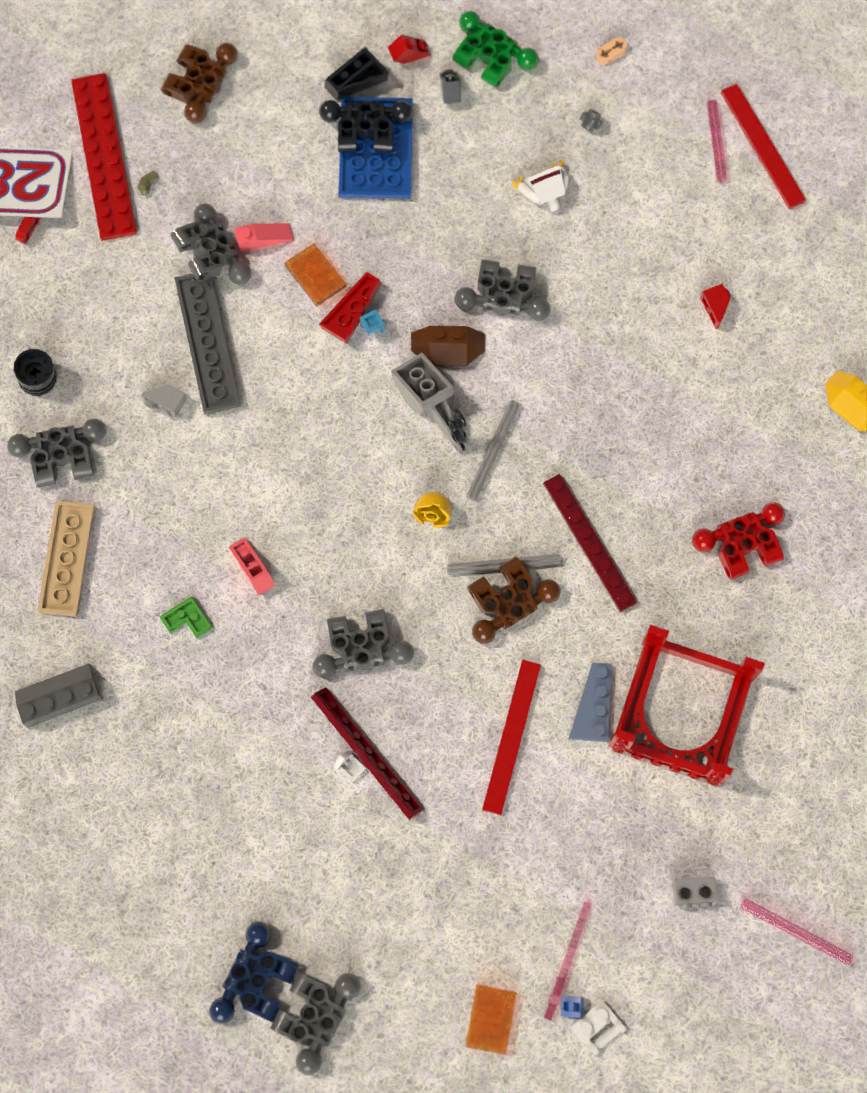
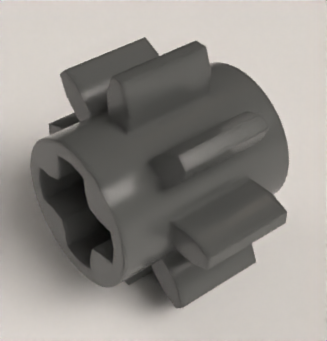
M589 109L588 112H583L579 119L583 121L581 126L591 132L594 129H599L603 123L600 120L601 114L592 109Z

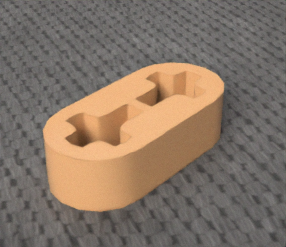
M615 38L600 47L596 55L597 61L601 64H608L623 55L627 48L626 40ZM616 44L618 46L622 45V49H620L619 47L615 49ZM608 53L607 58L605 56L601 57V54L605 55Z

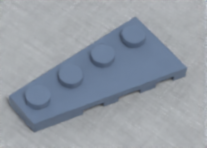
M592 663L568 739L608 742L612 664Z

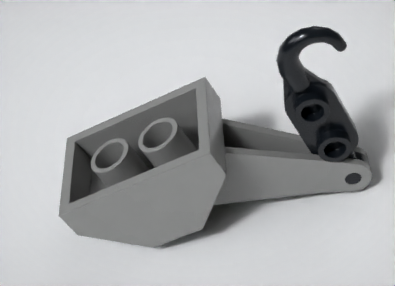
M423 353L391 371L392 378L411 409L415 413L427 411L450 440L456 451L461 453L466 450L468 446L465 442L466 433L463 430V426H466V420L459 409L454 408L451 411L446 399L455 394L454 387ZM436 405L439 406V408H440V410H441V412H442L444 418L446 419V421H447L449 427L447 426V424L445 423V421L443 420V418L441 417V415L438 413V411L436 410V408H435L434 406H436Z

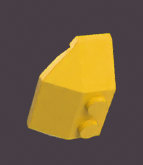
M836 371L825 383L829 407L856 430L867 431V384L856 375Z

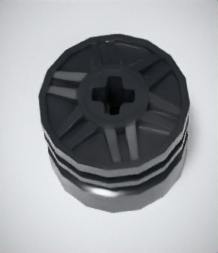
M28 349L17 356L13 371L20 388L31 396L48 394L57 382V373L51 357L40 349Z

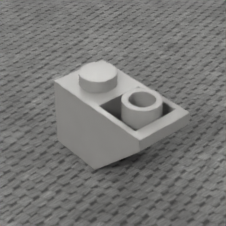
M170 385L145 391L141 394L144 405L151 409H154V407L159 409L167 417L173 416L176 418L187 400L184 392Z

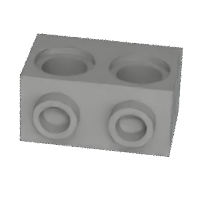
M715 877L674 879L672 881L674 905H680V909L692 908V904H700V908L712 907V903L717 902ZM702 887L709 890L710 895L708 898L701 896L700 889ZM684 888L689 891L690 896L688 899H683L680 896L681 889Z

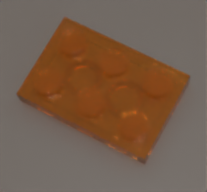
M315 243L284 263L287 270L316 307L346 287V283Z
M476 984L465 1047L506 1055L517 992Z

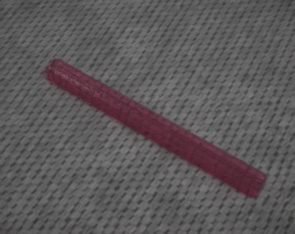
M748 899L742 901L740 905L742 910L846 965L851 963L853 959L852 954Z

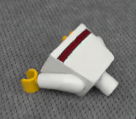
M560 160L559 165H556L553 161L551 169L528 177L524 182L520 175L517 176L519 182H514L512 179V185L515 189H519L533 203L541 205L547 202L550 211L553 212L561 208L557 198L565 195L569 176L563 167V160Z

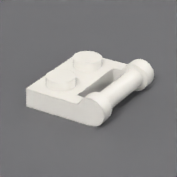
M603 1000L571 1026L594 1056L600 1053L599 1050L617 1034H622L626 1030L625 1026ZM611 1021L614 1027L593 1044L590 1038Z

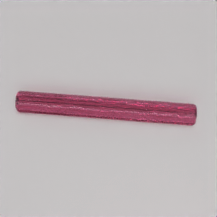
M709 100L707 102L716 179L717 182H725L727 174L718 106L716 100Z

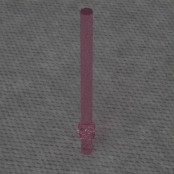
M584 901L554 990L549 995L547 1001L549 1004L544 1018L552 1021L556 1006L560 1004V995L592 905L589 902Z

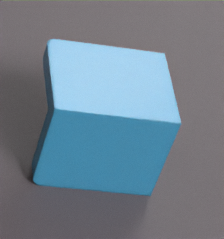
M376 309L360 317V326L365 328L368 335L378 330L381 333L385 332V323Z

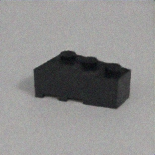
M364 47L325 79L324 88L335 100H339L341 97H347L387 81L389 72Z

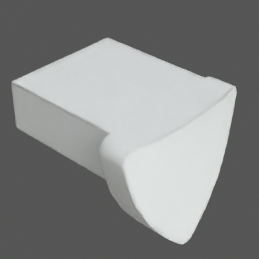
M346 751L339 756L334 769L336 771L339 770L353 783L366 770V767L353 756L351 751Z

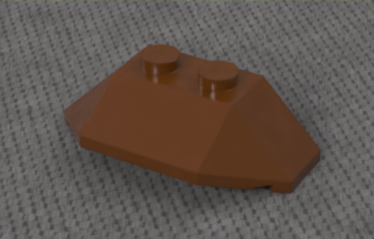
M427 326L411 332V351L416 355L423 353L434 366H468L485 352V333L468 326Z

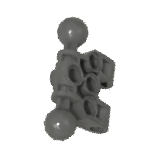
M207 203L198 205L194 210L196 222L176 228L170 234L180 252L188 250L197 251L198 257L193 258L188 263V267L197 281L217 277L220 275L223 266L228 264L230 266L228 274L230 280L238 285L246 284L251 279V268L246 263L239 262L237 259L239 253L232 243V236L224 231L221 224H216V210L212 205Z
M482 259L477 288L481 295H477L469 287H462L456 292L454 297L455 304L464 311L471 310L475 306H481L483 311H492L501 316L507 314L520 316V312L528 313L536 321H543L551 312L550 304L546 299L535 298L530 302H526L532 298L536 267L518 265L515 278L508 276L500 277V262ZM507 286V287H509V288H508V289H503V288H501V287ZM520 289H526L527 291L522 292Z
M91 418L80 428H75L74 425L61 428L53 427L50 430L36 432V437L31 438L23 434H15L8 440L7 449L12 456L24 457L31 449L36 448L30 460L37 488L56 484L54 467L64 466L68 463H71L75 480L92 477L94 473L87 445L77 439L86 438L88 441L98 442L104 438L106 426L101 420ZM55 435H61L60 440L52 441ZM77 449L84 450L81 455H75ZM58 453H65L62 459H56ZM41 456L46 457V459H45L44 462H42V463H38V462H37V460H38L39 457H41Z
M384 609L365 612L367 629L365 631L356 630L353 633L349 632L346 616L327 619L332 650L342 657L334 659L328 654H321L314 659L312 669L318 677L329 678L339 669H345V672L367 670L373 667L384 666V662L390 660L394 663L405 665L412 660L414 649L409 642L399 640L390 649L383 650L390 641ZM378 634L385 636L381 641H377L374 638ZM357 638L365 639L363 644L355 643ZM339 641L346 642L342 648L337 647L336 644ZM361 656L368 657L365 663L358 661Z
M300 972L298 973L289 991L304 998L306 1004L301 1008L298 1018L279 1009L270 1029L298 1044L310 1039L313 1040L309 1048L301 1050L296 1057V1067L300 1073L313 1075L320 1069L322 1063L320 1052L323 1046L328 1048L347 1011L344 1008L347 1000L356 997L360 992L361 984L356 975L344 973L337 978L335 982L337 994L332 1002L328 987ZM318 990H324V999L317 1001L315 993ZM309 1008L315 1010V1017L311 1020L305 1017V1013ZM331 1018L333 1020V1027L326 1030L323 1027V1022L325 1019ZM299 1027L305 1029V1036L301 1039H298L295 1035Z

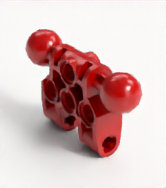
M767 503L759 514L751 512L717 525V529L714 531L706 528L695 531L692 536V544L700 552H709L714 548L716 542L721 540L723 544L718 552L720 562L730 580L749 573V567L744 555L751 553L753 550L757 551L765 567L784 560L783 551L775 532L761 525L764 523L770 526L781 524L785 519V509L779 503ZM736 523L742 526V531L735 528ZM760 534L767 537V542L760 539ZM742 541L749 542L750 548H745ZM725 548L732 549L733 555H728L725 552Z

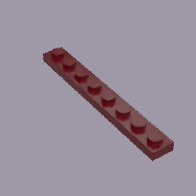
M558 474L543 482L545 489L619 613L635 605L637 601L561 475Z
M327 687L315 692L311 699L315 702L316 706L323 712L341 737L344 738L409 820L420 814L424 807Z

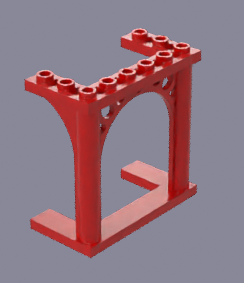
M650 624L641 643L643 648L617 729L610 740L609 747H612V751L616 753H630L631 757L637 760H642L643 758L650 760V764L654 766H668L669 770L675 773H680V771L688 773V777L699 780V778L706 779L710 785H722L731 776L733 768L728 767V758L751 682L763 671L765 663L745 657L738 665L667 641L669 630ZM660 651L734 676L719 728L713 738L701 747L691 750H677L667 747L650 733L645 723L643 714L644 701ZM636 722L641 723V728H636L633 730V727L637 726ZM637 733H645L647 735V739L643 743L634 742ZM649 742L655 744V748H654V749H651L652 746H648V747H645V746H646ZM708 747L714 748L713 751H711V753H713V756H711L710 752L707 751ZM670 750L672 755H668L667 751ZM698 752L705 754L707 758L706 765L703 766L698 763L696 759ZM685 755L691 756L693 763H691V761H690L689 759H686V760H685V759H684V756H685Z

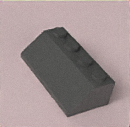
M89 663L15 691L16 706L22 724L27 728L102 700Z

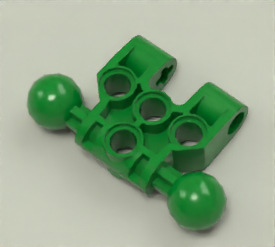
M465 11L461 14L459 26L468 35L454 52L452 57L454 62L468 70L477 59H481L487 65L481 75V79L495 88L510 73L511 56L517 58L518 66L523 70H532L537 66L539 56L534 49L530 47L521 49L518 47V42L506 35L504 30L494 28L491 24L486 26L482 24L479 15L474 11Z

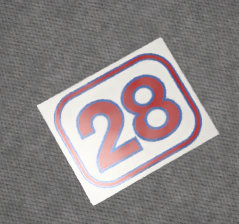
M0 147V216L62 218L72 150Z

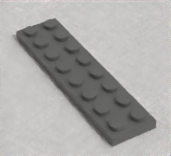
M193 273L174 277L204 415L241 407L213 279L197 281Z

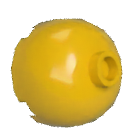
M428 492L416 501L413 516L423 525L424 521L434 523L432 527L442 528L447 526L451 519L452 506L449 499L441 493Z

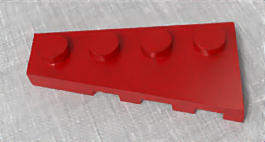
M366 272L319 323L321 329L347 344L360 322V317L365 314L381 286L380 279Z

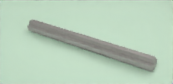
M514 400L509 402L467 493V498L472 501H476L519 408V403Z
M559 554L518 558L525 568L561 564V556ZM510 559L448 564L447 573L453 575L500 570V565Z

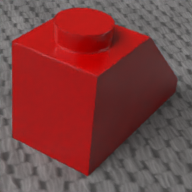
M723 283L702 291L700 296L715 329L719 328L731 299L730 292L727 288L725 289Z

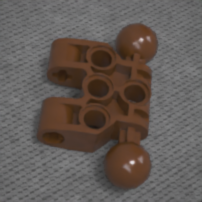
M225 42L220 44L216 49L217 62L215 63L210 60L206 50L185 44L176 61L180 66L187 68L186 75L179 76L169 73L160 88L161 92L166 96L186 103L184 116L189 122L195 124L202 122L206 118L207 113L205 105L210 103L214 95L220 91V85L227 74L225 68L235 63L238 57V50L231 43Z
M516 556L499 566L508 585L503 586L497 592L493 590L484 576L467 586V589L481 613L495 615L496 617L491 621H477L472 628L473 638L478 643L488 644L494 640L497 630L502 627L506 630L538 610V604L542 602H556L561 594L559 584L552 579H545L538 584L537 592L531 595L530 591L533 580ZM519 580L526 582L527 587L525 590L518 587ZM503 590L510 592L511 597L509 600H505L502 597ZM487 600H491L494 603L493 610L486 608L485 603ZM513 607H519L521 610L520 616H515L512 613Z

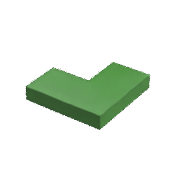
M193 596L159 616L169 633L187 623L197 639L213 629Z

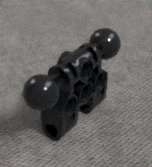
M326 100L319 108V115L325 122L333 123L340 117H343L338 121V152H356L357 139L367 140L373 138L374 153H392L393 122L389 118H393L397 123L405 124L412 119L414 113L412 106L406 101H398L392 107H384V103H372L369 100H363L360 103L348 102V106H340L334 100Z

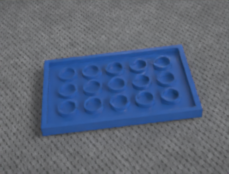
M341 97V106H348V102L360 103L363 100H369L372 103H384V107H392L398 101H406L413 108V98ZM413 117L405 124L397 123L393 118H389L393 122L392 153H374L373 138L367 140L357 139L356 152H340L339 198L411 199Z

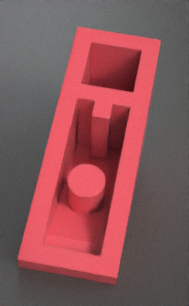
M289 223L249 224L234 228L240 253L293 241Z
M246 538L229 546L230 551L258 595L275 586L268 570Z

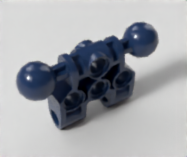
M256 921L247 927L245 935L248 943L245 949H240L222 986L225 988L222 997L215 999L210 1005L209 1015L218 1024H226L234 1017L235 1006L233 1001L236 995H239L244 1010L273 1022L281 1003L262 993L268 984V978L273 976L290 984L296 973L298 964L274 952L269 951L258 957L255 956L258 948L265 946L271 938V929L264 922ZM266 956H270L274 960L273 965L269 968L262 965V960ZM242 966L246 969V975L243 978L235 976L234 972L237 967ZM257 975H261L265 979L261 987H256L253 984V979ZM248 994H252L256 998L255 1004L252 1006H247L244 1003V998Z

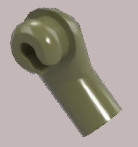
M155 171L148 173L140 179L137 189L141 195L148 194L150 192L148 188L149 183L158 179Z

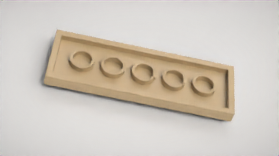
M56 501L38 613L78 616L95 510L94 504Z

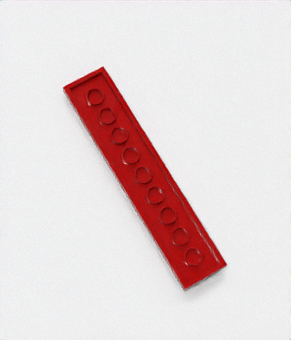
M101 73L71 79L100 239L104 241L135 235L137 231L107 74Z

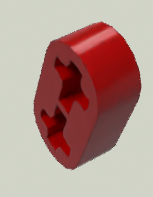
M24 217L16 232L15 240L26 244L38 225L40 217Z

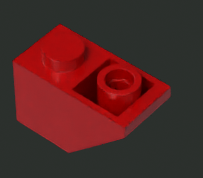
M403 34L388 46L393 62L407 64L431 55L425 40Z

